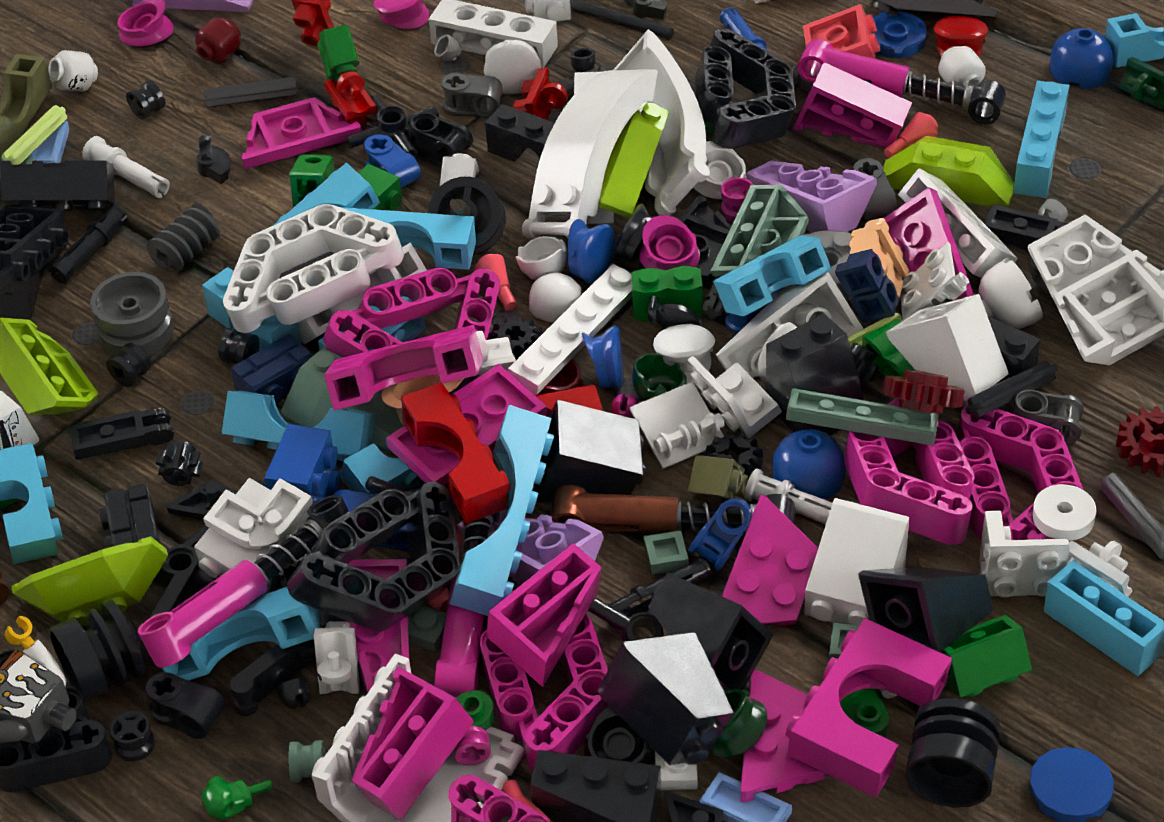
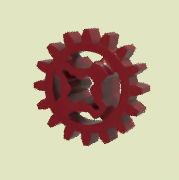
M905 370L904 377L885 376L882 393L890 397L900 398L899 407L926 413H942L943 406L962 407L965 390L947 385L948 376L918 370Z
M1154 406L1153 412L1150 413L1142 407L1139 408L1138 416L1128 413L1126 421L1120 422L1116 447L1120 448V458L1129 457L1128 466L1130 468L1140 465L1142 466V474L1147 473L1151 469L1155 471L1157 477H1161L1162 470H1164V413H1161L1159 406Z

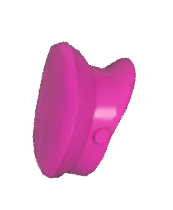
M145 0L124 11L118 18L119 38L121 41L130 46L145 47L167 39L173 32V24L167 16L163 15L166 2L164 0Z
M374 0L373 6L379 12L381 20L397 28L416 29L425 25L429 19V11L423 4V0Z
M660 215L653 217L645 224L642 232L644 245L639 256L645 268L667 271L680 266H697L700 260V251L696 244V235L683 222L672 216Z

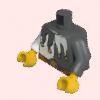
M19 616L16 622L23 629L24 634H16L10 626H7L5 631V638L9 643L22 645L25 649L23 652L16 649L0 668V743L20 740L31 743L38 742L51 726L68 731L73 726L77 716V711L68 706L69 697L65 688L66 678L57 661L39 639L34 641L31 638L32 623L24 616Z

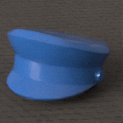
M581 219L573 221L568 234V265L572 276L593 284L608 269L614 249V231L610 225L603 224L589 229Z
M613 326L603 336L593 338L582 332L583 341L595 364L601 389L612 388L620 391L624 384L620 328Z

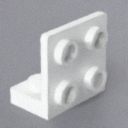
M694 356L687 360L694 371L690 374V377L702 391L700 393L702 398L712 410L718 408L723 413L721 416L724 422L733 432L740 429L749 439L782 412L779 405L737 362L715 379Z
M985 511L979 566L981 574L986 575L990 596H1046L1048 581L1067 565L1070 548L1068 539L1011 540L1010 527L1003 526L1001 511Z

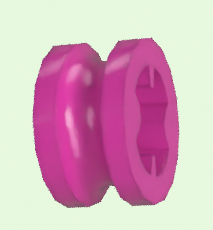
M471 726L455 747V759L464 765H476L487 760L491 755L487 731L481 727Z

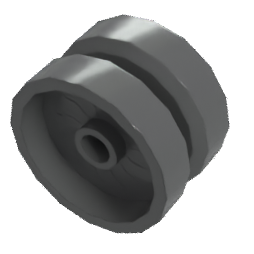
M126 272L114 275L101 282L93 291L90 300L92 313L101 346L109 354L118 356L125 344L133 343L139 346L147 356H150L163 349L171 340L174 331L173 320L164 284L157 277L144 272Z

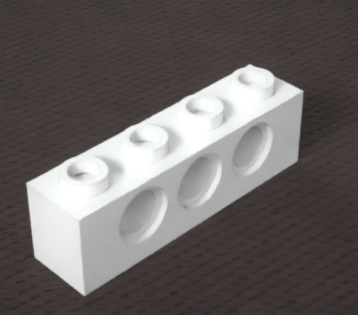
M441 0L429 18L431 44H436L443 35L448 34L460 43L461 50L486 55L488 50L495 44L504 42L507 39L520 40L533 47L540 59L542 68L546 66L558 46L556 21L457 0Z
M918 169L898 195L907 203L928 187L937 191L962 263L973 275L982 278L986 271L1004 259L1009 258V261L1012 260L1014 262L1018 259L942 179Z

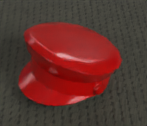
M969 16L946 17L938 21L933 28L937 49L941 57L945 51L955 46L970 47L979 57L982 53L983 44L986 43V35L989 32L984 22Z

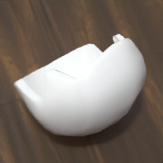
M541 236L530 240L524 247H518V256L515 258L521 271L532 280H537L545 274L552 272L561 273L568 260V250L562 239Z
M554 272L539 277L531 287L529 311L540 320L555 322L581 296V287L572 277Z

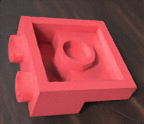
M861 4L803 25L806 45L812 40L823 39L829 42L836 50L876 59L875 53L881 51L878 39L874 33L877 31L873 16L871 14L866 15Z

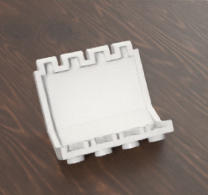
M394 654L387 666L381 667L378 671L374 685L368 694L358 700L354 714L347 725L339 728L325 757L317 760L312 771V779L317 799L341 822H451V802L448 795L451 784L457 778L463 775H474L502 791L504 783L508 781L506 775H512L525 754V750L522 746L515 743L514 735L490 726L486 730L489 736L488 743L491 747L489 758L476 765H464L455 759L454 748L401 821L371 804L354 785L352 778L369 735H375L382 717L379 710L383 700H389L396 682L393 678L396 667L398 666L411 673L409 659ZM479 801L478 804L482 808L483 804Z

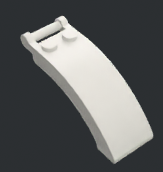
M647 30L613 71L655 69L658 71L653 101L647 103L656 104L661 108L669 110L670 113L645 179V189L655 196L654 207L659 215L672 216L676 212V206L691 189L710 175V170L705 165L707 161V156H705L706 131L699 104L685 75L658 37L650 30Z
M657 70L603 71L584 84L570 99L557 118L539 161L529 218L522 225V231L526 238H539L541 235L566 236L568 238L569 229L573 221L581 219L586 224L587 217L596 216L603 178L613 147L631 116L644 103L653 101ZM571 215L570 219L566 222H545V216Z

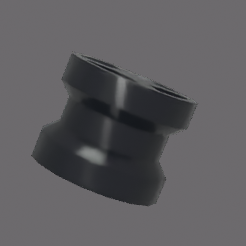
M150 80L141 84L139 90L133 89L126 93V100L130 109L142 120L149 117L151 111H159L166 104L163 93Z
M228 328L222 335L219 343V359L226 363L233 361L240 363L246 360L248 357L259 352V337L252 333L242 335L236 329Z
M127 343L121 348L118 356L113 355L107 360L106 366L110 375L119 384L130 387L137 381L139 374L143 375L151 369V362L147 354L139 346Z
M129 710L122 712L112 720L110 734L114 741L115 751L121 759L135 762L150 755L154 749L155 740L151 732L149 719L144 713Z

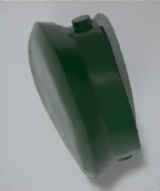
M732 689L724 692L734 713L723 729V733L718 737L710 750L715 756L732 757L745 753L755 746L764 734L767 722L766 708L760 701L749 698L750 694L746 690Z

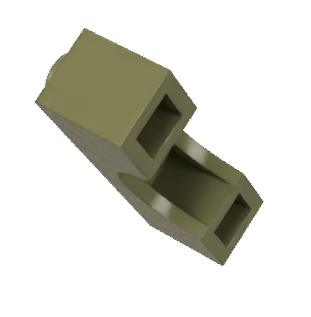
M15 54L3 73L4 86L0 102V161L2 154L22 136L52 88L44 57Z

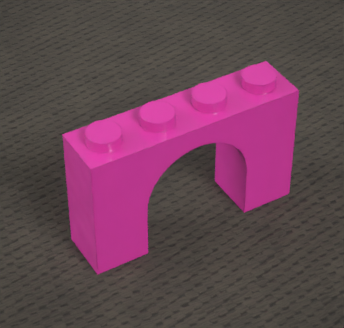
M470 325L335 359L324 374L335 411L370 402L376 392L407 380L439 375L443 384L478 375L483 356L475 327Z
M864 618L856 631L851 629L847 633L841 647V655L838 659L835 657L830 659L823 674L824 681L820 687L814 685L805 700V710L801 716L794 714L787 726L785 736L789 737L787 755L877 798L895 768L899 744L853 722L844 713L840 702L855 691L874 688L892 692L919 706H923L928 702L936 700L948 681L952 658Z

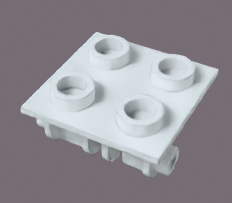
M949 242L942 248L933 250L919 269L915 272H909L907 277L903 278V287L900 294L903 321L919 310L942 304L946 298H951L954 301L967 290L968 278L961 272L955 275L951 244Z
M693 382L629 408L634 419L639 420V428L662 469L705 452L706 445H710L715 436L724 437L720 430L725 425L723 417L719 413L714 415L709 411Z

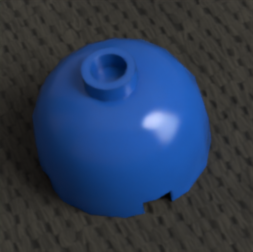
M1089 28L1073 29L1062 34L1053 45L1049 71L1053 78L1061 84L1069 85L1070 81L1080 83L1079 88L1088 89L1098 87L1110 78V73L1113 70V48L1107 38L1101 33Z
M802 429L792 432L779 443L773 456V479L781 482L789 480L791 484H794L795 489L824 500L831 498L840 491L845 477L844 452L833 437L826 432L816 429Z

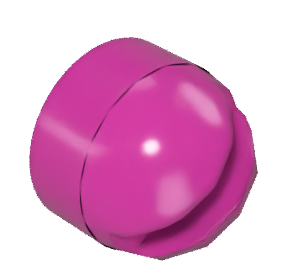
M621 393L613 399L611 413L634 419L629 408L639 404L634 395ZM626 406V411H622L621 407Z

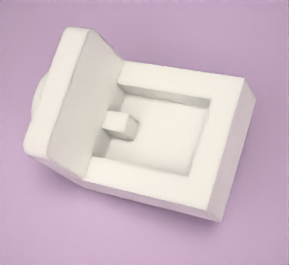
M525 0L527 13L532 12L533 17L552 21L571 20L570 0Z
M462 153L453 154L452 157L443 156L440 186L457 177L467 176L475 178L479 174V166L476 159Z

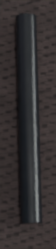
M570 0V10L642 32L650 30L656 36L670 40L673 37L674 28L585 1Z

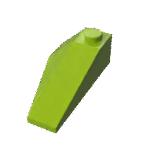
M646 102L628 120L608 160L601 188L600 208L627 218L632 216L669 116V110Z

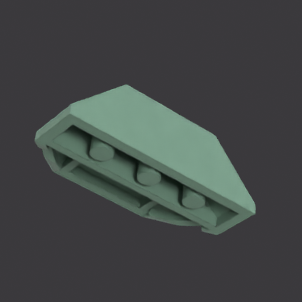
M783 185L750 186L712 266V276L720 278L804 234L809 223L808 215L788 194Z

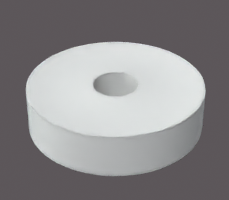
M1065 484L1049 486L1043 489L1035 498L1033 507L1034 524L1044 535L1050 538L1068 539V541L1077 540L1086 536L1094 526L1096 516L1095 502L1087 492L1078 487Z

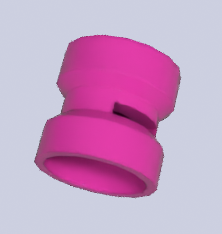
M730 178L721 186V197L723 200L721 214L729 223L733 224L750 186L753 185L746 178Z

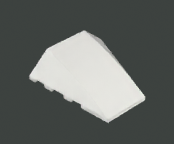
M1083 215L1029 244L1028 251L1083 360L1091 363L1111 365L1164 336V270L1160 271L1148 263L1147 256L1138 250L1132 252L1121 244L1122 239L1087 215Z

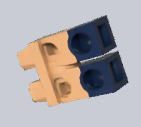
M883 218L868 221L864 228L852 231L850 236L852 240L849 244L851 251L847 262L838 264L835 270L838 280L847 296H851L850 301L863 323L895 315L903 287L902 278L907 277L909 272L902 258L903 253L899 245L893 242L888 232L889 227Z

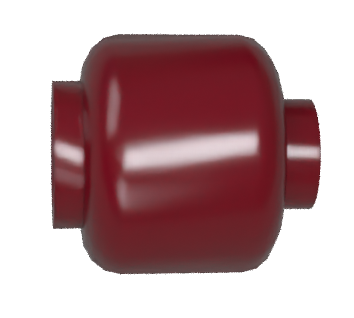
M220 17L211 19L195 35L198 54L206 61L214 63L225 62L241 46L240 29L230 19Z

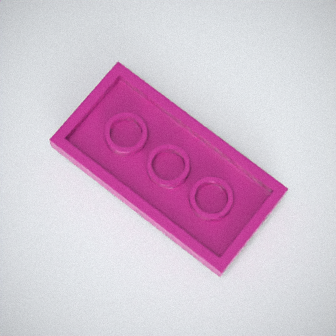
M500 364L454 393L460 402L463 416L466 420H472L480 443L482 445L487 444L491 452L494 451L499 430L509 405L547 416V406ZM406 426L386 437L387 447L425 483L437 482L442 485L449 482V473L460 463L458 457L446 449L435 446H417Z

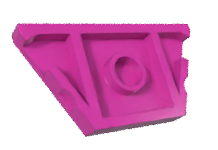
M315 97L255 113L251 122L252 129L248 132L246 139V153H242L241 156L243 167L248 169L347 141L346 136L361 132V126L356 121L352 124L344 121L342 113L334 108L326 107L325 103Z
M760 494L722 597L742 605L764 626L768 624L775 626L795 625L805 600V590L818 547L764 495Z
M754 670L752 674L750 698L763 703L767 711V722L761 739L749 751L744 753L740 802L752 801L755 793L774 788L776 793L790 790L797 784H810L825 779L824 772L787 755L789 737L785 736L787 726L794 714L801 716L805 710L804 704L808 694L758 670Z

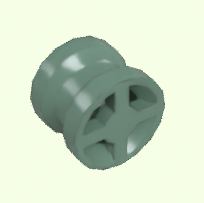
M315 740L311 745H302L299 741L290 742L289 774L292 783L301 782L303 778H312V771L317 760L326 755L323 740Z

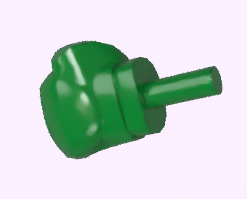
M214 776L208 781V786L201 793V800L206 812L216 820L230 819L245 808L252 806V796L272 790L273 785L271 780H267L247 787L243 780L228 783L224 778Z

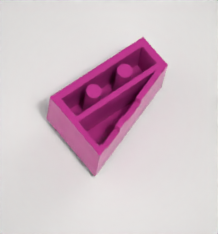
M824 62L792 130L802 131L803 128L822 131L821 135L832 137V134L836 133L851 136V141L887 148L898 136L912 102Z
M573 543L489 611L487 638L543 687L598 593L602 567Z
M397 666L393 675L396 681L389 700H383L379 710L382 714L375 735H369L352 782L371 804L401 821L474 721L455 697Z

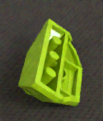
M924 136L887 159L883 166L890 186L896 190H902L915 172L921 169L942 179L963 202L988 207H992L994 204L1009 207L1014 192L1015 183L991 147Z
M0 318V374L27 414L35 416L43 414L60 415L86 408L97 399L99 393L66 349L50 336L36 330L38 326L31 320Z
M151 536L140 539L136 543H124L102 549L32 574L21 580L20 583L12 585V593L32 607L60 622L74 617L82 626L88 624L86 611L95 608L100 616H103L101 604L109 600H113L121 612H124L128 606L139 603L167 559V549Z

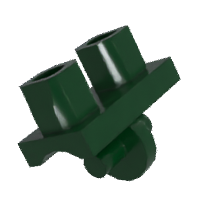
M1134 57L1129 58L1126 63V72L1118 88L1130 93L1131 97L1137 101L1144 100L1164 110V72Z

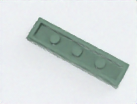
M794 388L791 391L786 420L934 446L939 414Z

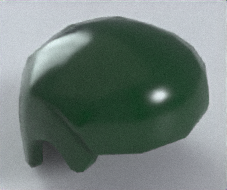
M660 353L642 355L635 360L632 383L636 394L646 401L687 384V376L680 369L678 362L673 366H669L664 362Z

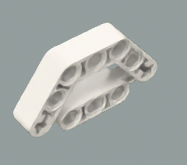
M331 204L318 205L262 230L247 239L224 295L223 304L234 328L238 332H252L260 327L264 319L273 315L282 324H295L362 294L370 286L371 280L368 272L377 268L391 269L398 266L404 258V252L393 225ZM328 252L335 253L279 279L281 273Z

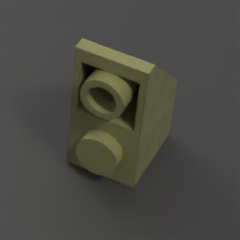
M696 455L687 492L694 496L721 502L731 498H738L739 496L744 497L748 475H744L745 468L733 459Z

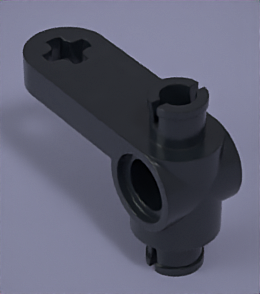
M177 545L166 548L168 557L152 583L167 588L149 619L160 613L170 612L217 579L206 574L198 566L199 561L193 547Z

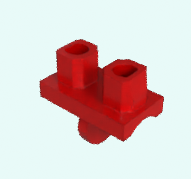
M291 0L295 9L293 21L299 28H303L300 35L302 42L317 46L320 41L319 34L325 29L334 27L328 13L331 1Z
M547 67L540 68L535 79L523 82L521 90L524 99L515 100L513 108L548 120L552 109L562 108L566 104L568 93L561 83L550 82Z
M342 73L338 81L324 80V89L332 98L334 108L344 115L345 121L349 124L356 121L361 127L366 126L367 115L376 113V104L365 91L364 80L359 73Z

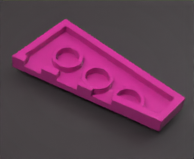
M928 187L883 218L889 227L888 232L893 242L899 245L903 258L908 263L906 266L910 272H915L919 269L933 250L940 249L949 242L951 244L955 275L961 272L967 277L936 190ZM970 282L966 285L967 290L955 300L974 295Z
M407 559L352 560L348 565L387 579L407 566ZM408 616L384 631L371 630L347 621L350 623V628H355L358 667L366 694L374 685L375 677L380 668L386 667L394 654L409 659Z

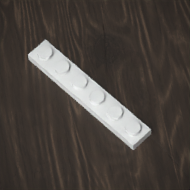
M612 264L508 368V372L536 396L585 346L581 333L585 332L593 338L632 298L631 273Z

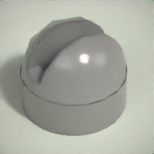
M445 34L437 41L434 54L444 61L451 62L456 60V56L461 54V45L455 38Z
M1047 199L1040 207L1038 215L1055 218L1058 221L1064 222L1068 217V211L1059 201Z

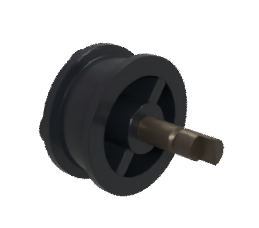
M463 176L445 182L435 191L428 206V213L474 217L476 245L473 255L484 253L492 248L499 241L505 229L506 213L502 201L491 186L478 178Z

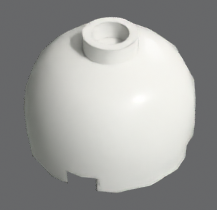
M1006 258L986 271L980 280L979 293L987 316L1016 329L1029 326L1043 318L1038 299L1031 302L1032 297L1029 291L1032 288L1014 261H1009V258Z

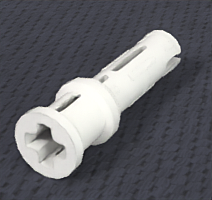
M99 136L90 138L85 144L82 152L84 161H108L113 164L114 175L122 176L157 198H162V194H167L170 187L169 180L128 159L124 150L119 147H110Z
M755 469L752 472L744 492V499L747 501L759 500L760 494L764 496L782 494L790 497L795 503V513L825 525L832 506V502L795 489L794 484H791L789 480L781 482L763 475V471L760 469Z

